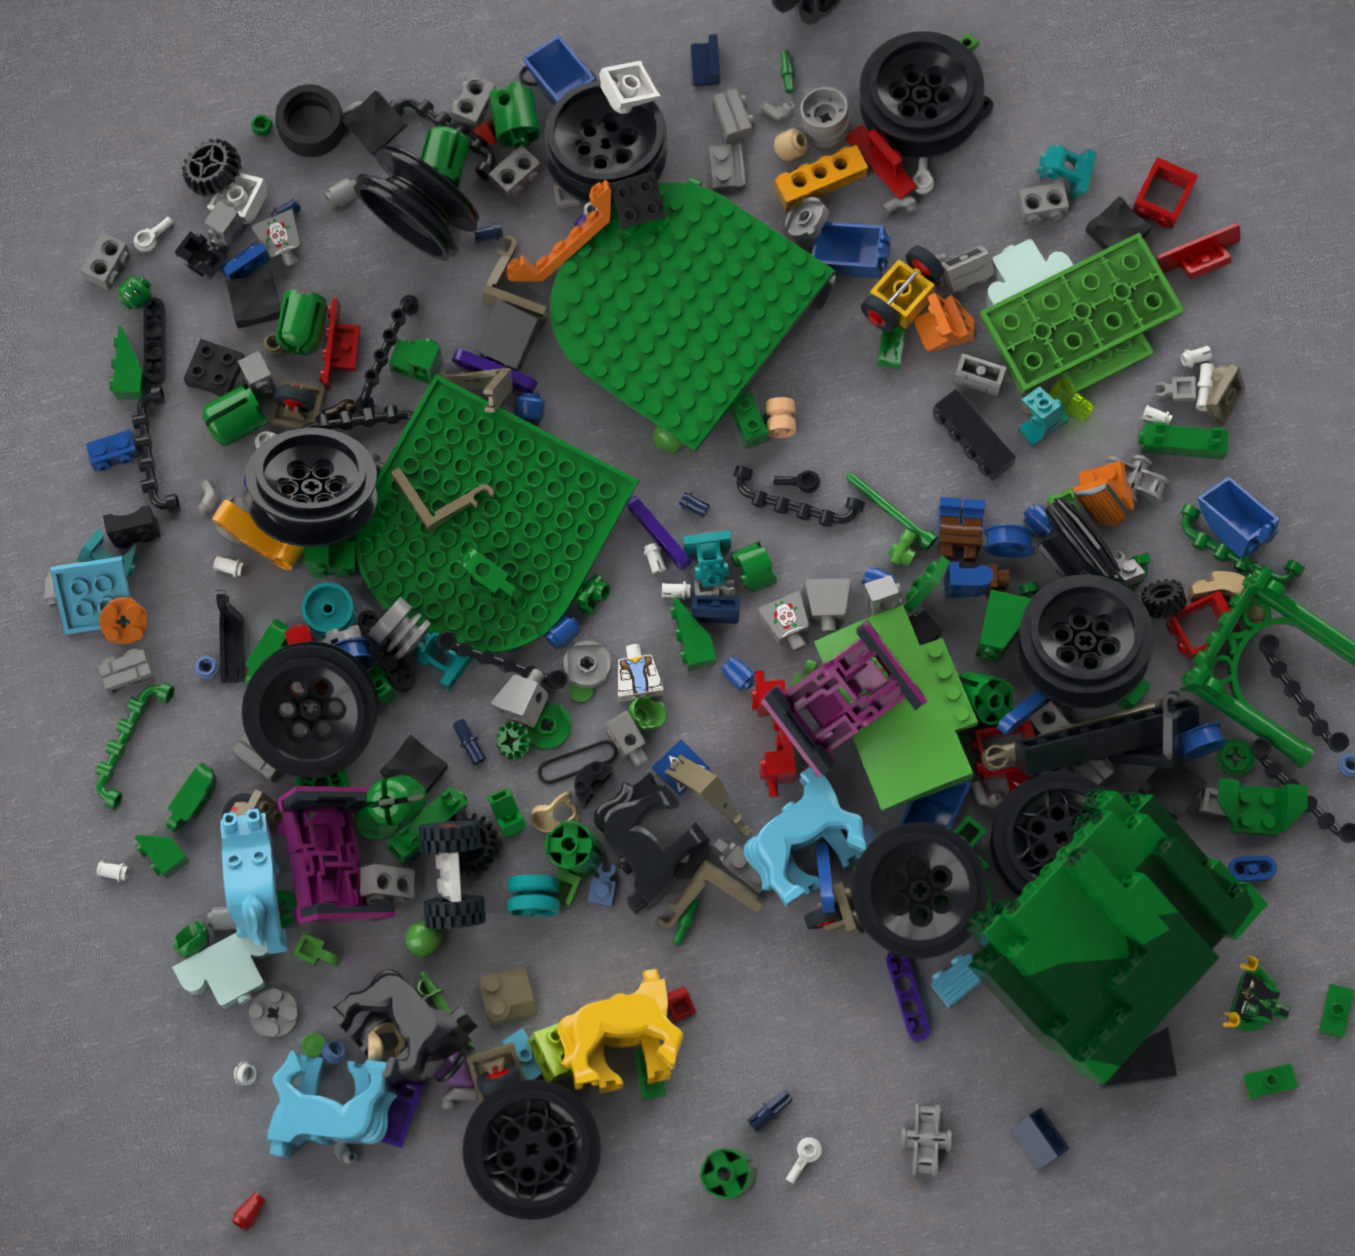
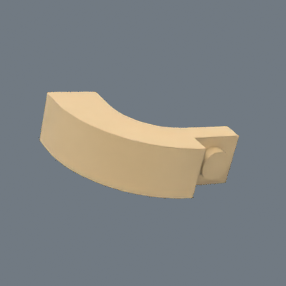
M1229 571L1212 572L1208 578L1209 582L1207 580H1199L1193 583L1188 591L1190 601L1204 598L1219 590L1223 597L1232 599L1237 592L1240 594L1244 586L1241 584L1245 577ZM1252 605L1248 611V619L1252 623L1263 621V611L1260 606Z

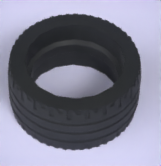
M305 84L290 89L279 100L275 115L277 130L282 142L293 153L304 157L323 156L336 148L344 134L345 123L342 121L344 119L342 107L334 94L328 91V89L315 84ZM315 105L323 107L331 113L332 120L330 125L323 132L315 136L305 137L297 135L290 130L288 125L290 117L297 110L305 106Z

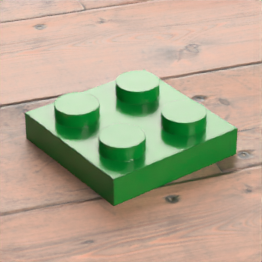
M943 555L937 562L932 560L924 570L926 573L923 576L919 574L911 583L912 587L905 595L907 600L904 604V609L909 613L939 584L950 562Z

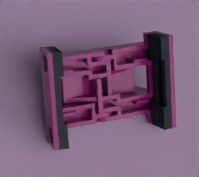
M869 620L856 628V633L860 637L858 640L785 692L777 684L767 691L761 700V703L818 778L829 772L836 761L830 751L859 732L861 728L869 725L905 698L915 711L927 703L925 694ZM877 662H879L880 665L883 667L882 669H879V667L876 665ZM884 670L889 675L888 678L882 673ZM843 686L852 698V701L849 702L840 691V687ZM804 706L819 724L814 732L798 713V710Z
M295 786L277 799L279 811L283 813V820L278 824V832L281 835H286L298 906H295L292 910V916L294 920L298 921V924L376 922L395 917L394 902H379L367 905L366 897H360L361 869H358L360 857L351 813L360 812V810L373 803L366 802V795L370 787ZM310 812H318L313 817V819H311Z

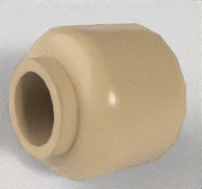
M790 129L780 133L774 141L775 152L784 161H792L802 157L806 153L808 146L806 135L797 129Z

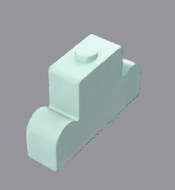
M1031 239L1016 246L1010 245L1003 249L1002 253L993 257L991 264L993 265L994 276L997 282L992 283L988 288L986 305L990 307L1073 266V263L1065 253L1058 251L1049 255L1047 261H1045Z
M236 932L172 968L180 984L188 993L192 995L202 994L209 984L218 1003L226 1009L238 1002L239 1004L248 1002L253 998L252 995L266 987V983L254 959L263 960L267 959L270 955L265 941L263 946L257 945L249 937L238 938Z

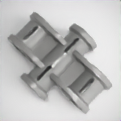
M1134 455L1132 458L1133 464L1117 457H1107V465L1119 461L1125 464L1127 485L1132 488L1134 505L1138 502L1137 496L1155 504L1163 502L1162 496L1165 488L1170 485V480L1163 475L1148 471V468H1151L1153 464L1150 459L1141 455Z
M914 1103L913 1130H906L905 1127H901L900 1150H904L905 1147L913 1148L912 1175L916 1176L917 1173L932 1174L933 1177H937L938 1149L950 1153L951 1130L939 1132V1104L931 1107L919 1106V1103Z

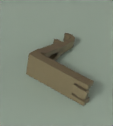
M504 235L505 242L510 243L511 247L507 252L496 251L499 261L482 291L483 303L494 306L497 299H504L542 317L541 325H543L547 318L545 315L547 307L499 289L506 273L507 265L517 249L516 239L511 235Z
M511 368L469 373L462 371L460 374H448L446 370L441 372L442 378L456 385L484 389V394H490L488 396L489 403L485 406V412H495L513 391Z
M397 468L391 472L396 485L399 486L429 533L468 506L472 505L477 508L478 502L474 498L480 493L486 491L489 493V497L494 498L493 489L489 485L482 484L434 512L435 516H432L401 469Z
M682 755L678 757L679 761L675 760L669 766L671 770L667 768L664 771L670 779L699 795L726 816L742 835L747 837L753 831L751 827L743 822V817L738 814L723 783L716 775Z
M705 860L676 902L669 901L670 908L675 910L670 919L665 920L662 916H658L657 921L662 927L668 928L673 926L706 885L704 880L710 881L757 913L763 907V900L760 895Z

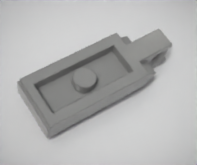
M718 839L713 845V849L721 855L718 860L722 862V866L752 891L760 895L763 891L761 877L747 862L743 853L744 850L734 843L728 846L721 839Z

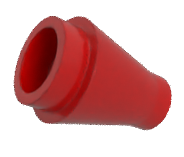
M254 1192L249 1199L233 1212L234 1216L231 1221L242 1230L248 1231L250 1227L253 1228L266 1200Z

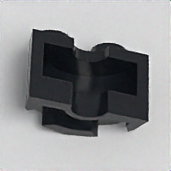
M190 231L174 253L177 257L186 261L184 265L201 277L205 274L211 280L228 258L226 256L227 253L219 246L212 248L207 245L208 240L202 234H194Z
M593 761L578 772L575 778L574 790L577 802L583 810L594 798L592 788L595 785L604 786L614 774V767L607 763Z

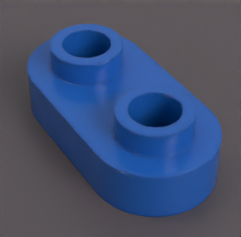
M1244 856L1234 858L1228 864L1227 869L1238 881L1256 882L1270 880L1277 872V865L1269 856ZM1259 866H1265L1267 872L1262 873L1259 870ZM1241 867L1243 874L1236 873L1235 868Z

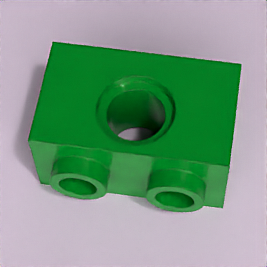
M749 392L741 395L730 408L743 445L745 449L766 443L768 432L753 393Z

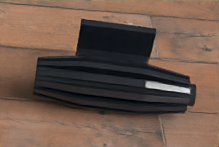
M1061 497L1045 509L1044 512L1057 536L1043 541L1037 546L1041 550L1043 557L1054 566L1060 578L1087 573L1106 577L1114 581L1120 578L1118 574L1121 570L1108 546L1076 508Z

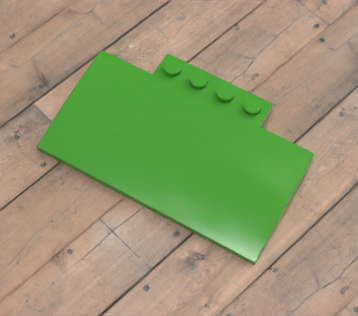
M1139 232L980 311L979 314L1021 396L1060 376L1063 377L1072 395H1075L1152 356L1154 352L1144 334L1180 317L1184 309Z
M903 605L854 623L814 641L822 664H824L858 640L860 637L856 633V628L869 620L927 698V703L916 711L905 698L852 736L882 812L973 779L972 769L959 741L957 732L977 726L978 721L943 638L920 646ZM877 662L876 665L879 667V669H882L883 667L880 665L879 662ZM884 670L882 673L888 678L889 675ZM843 686L839 689L849 702L852 701V698Z

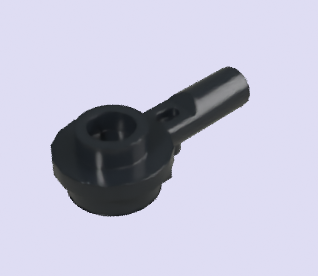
M808 470L799 473L797 477L774 476L773 484L798 486L804 493H813L820 486V478L817 473Z

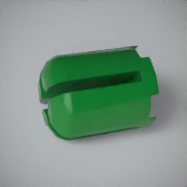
M447 126L435 127L426 134L420 159L428 163L459 188L470 149L469 141L460 131L456 132L453 128Z
M298 289L288 290L284 293L275 333L276 343L283 350L296 355L314 353L318 350L328 310L326 305L327 299L314 292H311L309 296L297 294Z
M247 383L206 404L202 409L204 423L214 440L222 446H229L269 424Z
M968 671L959 675L978 722L991 725L1000 723L1014 709L1012 704L1015 691L1012 685L1005 679L976 671Z
M398 775L378 780L370 787L366 795V802L378 801V806L367 808L372 819L383 826L410 822L426 807L427 795L423 785L421 786L417 780L409 775ZM408 797V802L400 803L397 801V798Z
M571 820L560 822V825L556 826L550 834H547L545 840V851L551 862L566 873L585 877L595 872L601 864L602 857L598 854L603 852L601 843L591 831L579 822Z
M722 1148L714 1150L705 1157L700 1178L703 1187L709 1194L721 1199L740 1198V1195H746L752 1190L756 1183L757 1170L756 1166H749L748 1163L753 1160L748 1154L737 1149ZM727 1170L732 1171L729 1180L728 1178L720 1179L721 1176L727 1174Z

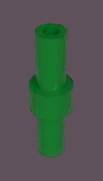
M784 50L780 53L782 67L780 68L781 77L784 79L786 93L791 94L794 92V67L791 65L789 51Z
M693 899L686 908L684 915L680 916L677 923L679 927L673 938V944L681 946L687 930L691 929L694 923V914L700 903L698 900Z

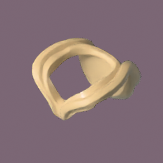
M567 791L559 795L550 805L534 807L530 817L532 825L541 832H551L556 826L560 825V822L555 820L554 811L563 802L573 813L566 821L578 822L579 813L571 803V792Z
M392 1022L382 1023L368 1034V1060L386 1061L389 1057H397L406 1047L404 1037ZM394 1032L399 1040V1044L392 1050L384 1052V1046L379 1035Z

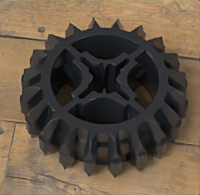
M210 138L207 143L202 141L201 146H194L195 150L193 152H188L189 158L184 159L185 165L182 167V176L188 188L195 194L202 195L205 198L208 195L214 197L216 192L222 195L223 189H229L231 183H236L234 178L240 176L238 170L242 168L240 163L242 160L234 146L226 140L222 141L217 138L214 141Z
M463 812V819H459L458 814L454 816L455 821H477V813L474 812L470 819L468 818V813ZM484 816L477 822L480 824V831L487 839V844H481V847L475 850L459 852L460 876L462 871L466 870V876L470 877V870L473 869L476 875H479L480 870L478 867L480 866L484 870H488L486 861L490 863L495 862V859L490 854L497 855L499 853L498 849L493 846L499 845L500 842L498 839H492L498 833L496 830L490 831L493 824L492 822L485 824L486 817ZM483 852L476 860L466 862L472 853Z

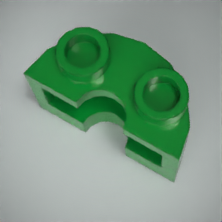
M760 541L738 549L731 554L734 566L740 567L743 572L740 575L742 584L745 588L749 587L751 594L777 583V578L771 569L773 567L765 548L761 547Z

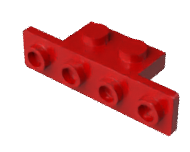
M862 124L849 133L845 140L851 147L857 145L866 164L899 200L917 188L915 182L903 170V156L897 149L893 150L889 146V141L884 134L881 133L879 135L875 129L868 132Z
M1234 223L1164 252L1156 257L1157 264L1163 274L1180 267L1190 280L1231 264V256L1225 248L1241 241L1240 225Z
M338 298L332 299V305L328 306L327 312L330 325L325 328V340L328 341L327 348H323L322 353L325 366L320 371V383H323L326 391H331L333 370L356 371L361 327L360 325L339 324L341 305Z

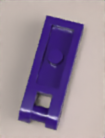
M409 1079L403 1081L399 1091L395 1092L397 1097L392 1101L388 1111L387 1131L380 1142L403 1148L420 1098L424 1092L425 1082H414ZM406 1089L414 1092L412 1098L403 1096Z

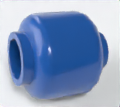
M522 392V396H518L515 399L514 415L535 426V422L543 420L545 401L540 398V394Z

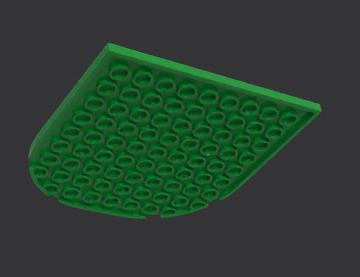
M667 182L658 184L666 217L622 229L615 202L610 206V222L568 258L557 273L551 293L550 316L552 328L561 350L580 373L696 453L830 281L835 271L715 191L689 183Z
M436 374L377 477L375 486L377 491L376 510L369 523L356 534L355 548L358 566L367 587L383 607L389 610L399 597L403 598L412 606L407 615L409 619L420 613L422 616L415 623L418 627L426 619L431 623L426 633L436 632L440 634L449 631L456 636L457 643H469L477 650H489L493 654L513 651L540 639L564 617L637 488L639 480L500 407L495 412H485V406L489 403L487 400ZM397 468L401 469L432 516H435L434 512L482 484L489 485L493 489L494 498L489 497V493L486 491L480 493L474 498L478 502L477 508L472 505L468 506L429 533L399 486L396 485L391 472ZM469 548L479 552L517 581L515 587L524 594L519 602L508 595L502 601L475 582L462 563L463 557Z

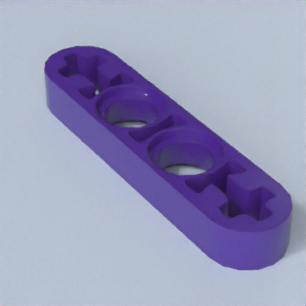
M459 348L456 349L451 359L457 366L471 372L507 368ZM511 369L513 389L520 392L533 393L538 384L537 381Z
M634 495L630 498L627 504L628 510L673 563L683 571L692 563L688 555L637 496Z
M889 952L886 957V966L907 1034L912 1041L922 1042L929 1036L930 1026L908 957L897 955L898 958H903V961L900 963L901 970L906 968L908 972H901L894 976L893 972H897L898 968L896 963L891 964L890 961L893 960L895 953ZM899 978H908L911 982V987L908 990H901L897 985ZM912 1000L917 1003L918 1011L916 1013L910 1014L906 1012L904 1005L907 1001ZM919 1015L922 1016V1019L917 1020L919 1027L925 1028V1031L922 1032V1037H919L917 1033H912V1030L915 1029L914 1020L909 1023L908 1019H914Z

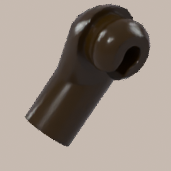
M345 399L335 406L322 410V414L328 415L329 420L337 418L338 414L343 411H350L354 414L357 406L353 400Z

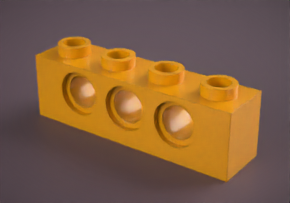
M857 145L852 147L846 146L836 154L822 156L815 163L810 165L808 163L803 164L796 171L780 174L775 179L774 190L785 211H788L794 206L797 207L803 204L801 200L805 198L821 197L867 177L868 166ZM842 165L845 169L838 170L836 166ZM816 174H823L825 177L822 178V179H819V178L815 177V175H816ZM800 182L803 183L805 186L797 187L794 184Z

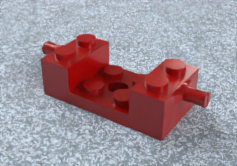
M758 670L754 672L756 679L755 690H751L752 710H757V717L771 716L761 703V700L766 692L777 684L785 692V679L765 681L764 670ZM772 717L773 729L778 731L775 740L776 751L764 752V759L760 760L759 772L760 779H765V784L769 788V797L776 798L779 797L778 785L794 783L796 768L793 743Z

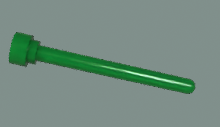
M848 473L846 475L847 481L907 530L915 533L917 541L920 542L919 545L927 551L938 539L935 533L931 530L929 532L926 529L922 530L855 474Z

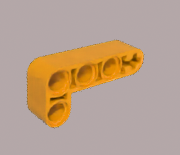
M228 500L223 501L212 518L216 525L283 570L293 569L305 550L304 547L289 545L268 536L256 526L250 514Z

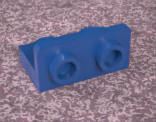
M255 242L224 263L220 269L228 280L245 278L270 261L263 244Z
M130 429L85 443L90 457L89 461L94 471H106L113 465L120 463L128 464L139 457Z

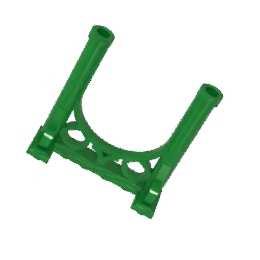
M1265 566L1260 570L1256 569L1252 574L1248 573L1241 584L1244 586L1240 594L1237 592L1230 600L1231 608L1228 613L1224 612L1218 619L1219 627L1216 632L1212 631L1206 638L1205 643L1208 645L1204 651L1200 650L1193 659L1195 665L1191 671L1187 670L1181 678L1180 682L1183 684L1179 690L1182 692H1193L1259 738L1267 739L1272 747L1292 759L1293 764L1302 768L1311 758L1314 748L1257 711L1243 697L1237 679L1238 661L1242 650L1251 637L1261 629L1272 625H1289L1301 630L1355 667V641L1287 596L1286 587L1273 579H1269L1272 573L1269 571L1270 568ZM1252 605L1262 608V622L1252 623L1248 619V611ZM1270 607L1284 617L1270 619ZM1239 618L1246 628H1250L1249 631L1244 629L1240 633H1234L1232 629ZM1225 641L1229 646L1228 655L1231 656V659L1226 655L1216 656ZM1217 661L1224 662L1228 667V677L1223 680L1216 679L1212 674V669ZM1229 682L1233 696L1225 692L1226 687L1223 684Z

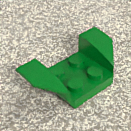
M1218 779V804L1230 821V833L1277 836L1307 810L1308 785L1286 784L1280 788L1239 785V780Z

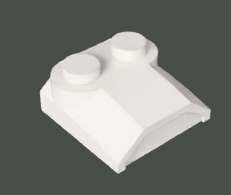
M641 61L606 67L600 71L601 88L612 108L619 113H629L633 106L657 100L661 96L654 87Z
M239 173L240 176L234 178L236 183H231L229 189H223L222 195L216 192L207 208L213 210L217 202L220 201L238 211L242 224H249L254 221L267 197V183L262 178Z

